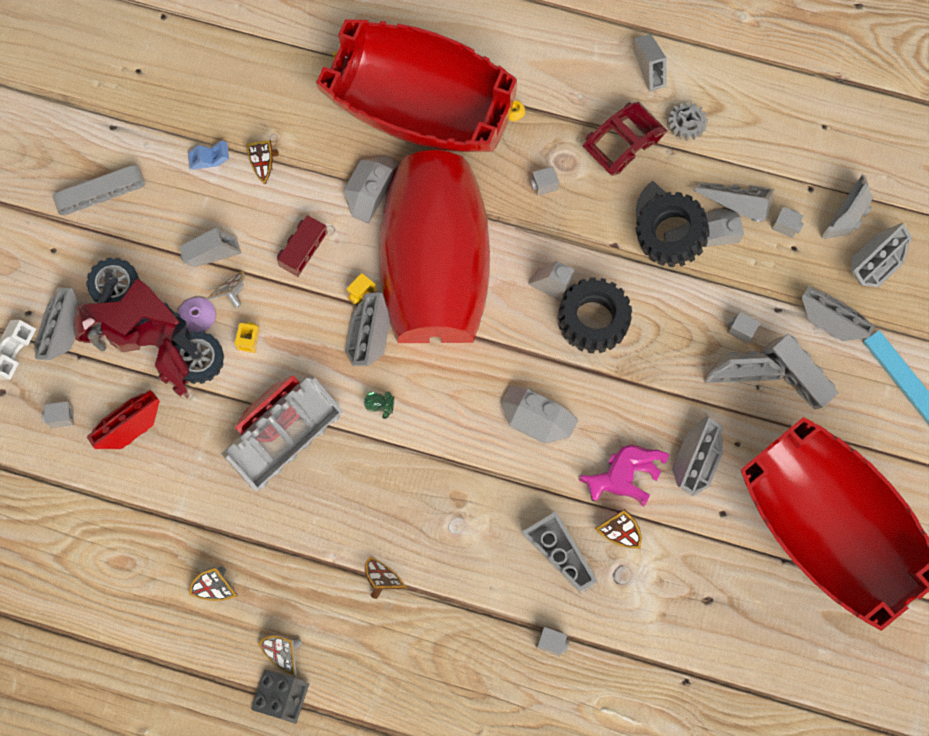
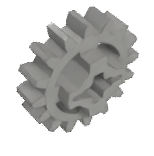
M687 102L686 106L680 103L679 108L674 106L673 111H670L667 122L670 124L669 130H674L673 135L679 134V139L685 137L686 141H688L689 137H692L695 140L697 135L702 136L703 131L707 127L708 119L705 118L706 113H701L702 107L697 109L696 103L693 106H690L689 102Z

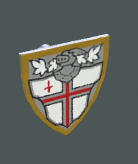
M241 271L225 281L206 299L209 300L227 295L235 308L239 307L241 303L236 295L243 289L241 283L245 277L244 272Z
M269 635L258 643L263 653L272 663L283 671L294 676L296 675L294 650L302 645L300 639L297 638L293 641L285 636Z

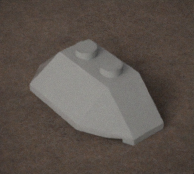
M388 156L360 160L344 188L352 217L365 223H370L389 189L396 168L400 163L399 161Z
M862 174L822 235V238L828 239L850 235L853 229L858 230L863 222L860 218L862 215L866 216L872 208L869 204L873 198L865 175Z
M904 223L876 234L852 257L851 271L860 285L880 287L904 263L908 245L912 239Z
M809 286L802 296L809 321L816 327L830 333L834 338H838L841 341L869 338L875 328V325L869 323L859 312L825 292L815 290Z
M58 288L55 292L56 295L47 306L34 344L36 360H51L71 350L75 337V310L78 305L72 288Z
M381 292L365 294L363 300L351 316L345 352L354 367L370 366L385 352L390 318Z
M749 351L746 354L730 352L709 372L705 383L781 380L785 376V370L764 353H758L757 351Z
M509 386L501 401L509 426L544 444L570 438L578 422L563 406L529 389Z
M705 417L686 434L672 467L677 486L691 496L710 486L723 454L722 425L710 417Z

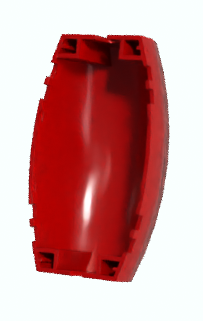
M419 151L404 157L396 168L385 200L380 227V280L382 294L389 313L390 325L398 344L430 343L431 337H440L441 343H473L485 309L490 278V244L485 206L470 164L463 156L449 151Z
M803 417L740 470L760 516L780 546L817 587L859 619L882 631L908 610L907 606L915 599L920 600L929 592V536L925 533L918 518L894 486L871 462L842 439L827 431V429Z

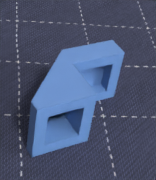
M220 141L212 148L196 146L188 152L190 169L216 167L228 160L227 142Z

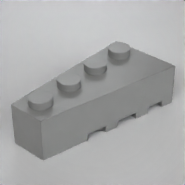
M790 334L774 339L759 352L767 355L785 370L784 380L788 384L796 386L798 388L797 393L814 409L823 408L839 393L835 389L834 383L823 375V370L813 363L810 355L802 350L798 345L797 339Z
M556 511L522 531L523 536L580 593L598 584L596 577Z

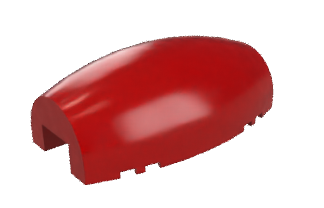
M345 19L338 34L340 48L331 68L323 67L316 81L318 90L361 122L403 141L446 151L493 152L506 128L516 96L517 79L500 65L496 66L490 62V59L486 56L482 57L475 53L474 49L438 33L399 23L391 25L387 24L386 21L372 23L369 20Z

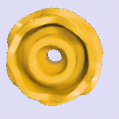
M514 100L509 117L510 121H518L525 115V107L518 100Z

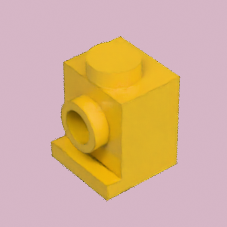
M363 273L347 288L348 299L355 305L363 300L365 294L377 292L376 284Z
M239 323L234 343L237 350L256 353L260 329L255 323Z

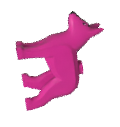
M636 445L624 446L617 454H612L608 463L611 465L608 472L591 476L580 475L579 481L587 484L592 501H597L601 493L606 491L614 495L636 499L644 507L650 494L632 484L634 471L647 472L652 475L653 480L657 481L661 471L652 461L659 460L665 464L670 454L657 449H645Z

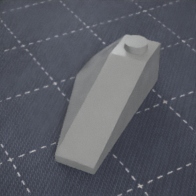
M728 208L714 210L706 214L710 231L707 238V246L740 243L744 232L741 217L737 212ZM687 222L665 232V242H676L682 239L688 233L690 223Z

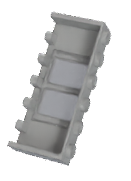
M308 375L246 429L221 455L253 490H260L267 485L268 480L272 476H276L282 471V467L286 463L292 462L297 457L298 452L310 446L311 441L316 436L323 434L330 423L336 422L343 410L318 380Z

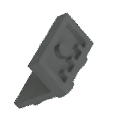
M264 670L251 710L296 724L310 683Z

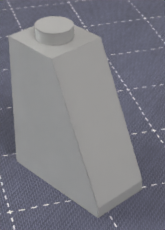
M651 34L634 38V53L649 91L666 87L665 54Z
M214 228L179 246L182 261L193 267L241 254L237 237L218 228Z
M557 261L538 268L529 285L561 301L564 293L570 289L575 270Z

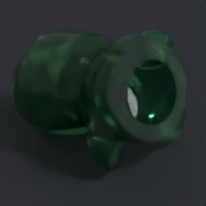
M369 392L365 396L364 407L368 411H383V419L393 414L395 396H392L390 392H385V396L380 393Z

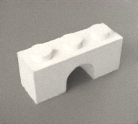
M10 320L0 339V379L11 380L19 364L15 361L18 351L23 346H28L36 331V328L21 320Z

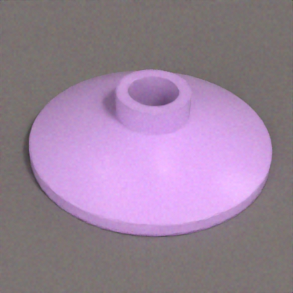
M201 297L186 300L178 311L180 317L186 321L189 332L196 331V333H200V331L208 330L216 318V311L212 303ZM194 311H199L197 315H192Z

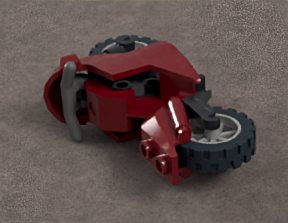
M106 258L105 261L100 260L96 266L94 265L91 268V273L87 275L88 281H86L90 296L96 303L84 304L81 302L76 306L74 335L77 341L92 343L100 351L106 350V345L99 340L104 335L110 345L121 352L140 350L141 346H156L159 348L155 367L159 373L158 378L165 384L169 382L173 386L172 390L180 397L182 395L186 398L189 397V393L184 386L186 383L196 384L199 382L203 384L205 381H211L214 379V376L219 375L220 369L224 365V353L219 341L213 335L206 334L204 331H200V333L192 331L189 334L186 321L180 317V314L171 310L166 302L163 303L139 279L133 265H130L126 260L122 261L121 258ZM117 272H120V273L124 274L123 276L119 277L118 279H117V277H116ZM104 277L105 283H100V281ZM127 278V285L120 284L121 281ZM201 345L206 346L208 348L205 351L200 352ZM209 352L212 353V359L203 357ZM185 361L192 362L189 368L186 365ZM205 362L210 363L207 367L203 368ZM196 366L201 368V370H193V368Z

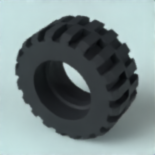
M666 192L665 196L661 197L659 194L655 196L654 201L649 200L646 203V208H641L640 216L636 219L637 227L635 229L642 251L645 255H648L651 261H657L658 265L664 266L665 263L669 267H675V264L678 263L680 266H683L685 261H694L696 254L698 256L702 254V247H706L708 243L707 238L710 234L709 224L704 208L701 207L697 200L693 201L692 196L686 194L684 197L681 192H676L675 195H672L671 192ZM680 217L690 223L688 233L676 242H664L655 235L659 224L668 218Z
M591 277L589 281L585 279L579 280L578 285L574 283L570 286L569 291L564 293L558 312V326L560 330H563L562 336L564 339H569V344L572 347L577 345L578 350L583 352L584 349L589 350L588 353L594 354L595 350L603 353L606 351V348L611 350L615 348L616 344L622 342L631 323L632 306L629 305V297H624L625 291L622 288H616V283L612 281L607 283L604 278H601L599 281L596 280V277ZM586 303H599L610 311L612 322L607 327L600 329L587 327L579 320L577 310Z

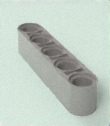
M133 165L59 191L53 195V199L60 215H68L140 189L145 185V181L139 166Z

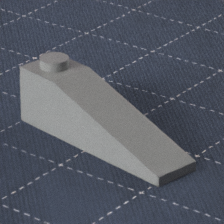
M701 182L696 185L694 190L757 222L766 220L774 194V189L750 186V189H742L739 185H733L724 188L722 184Z

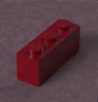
M308 215L304 220L302 219L297 226L295 234L288 238L285 249H281L277 255L279 267L299 277L327 235L326 225Z

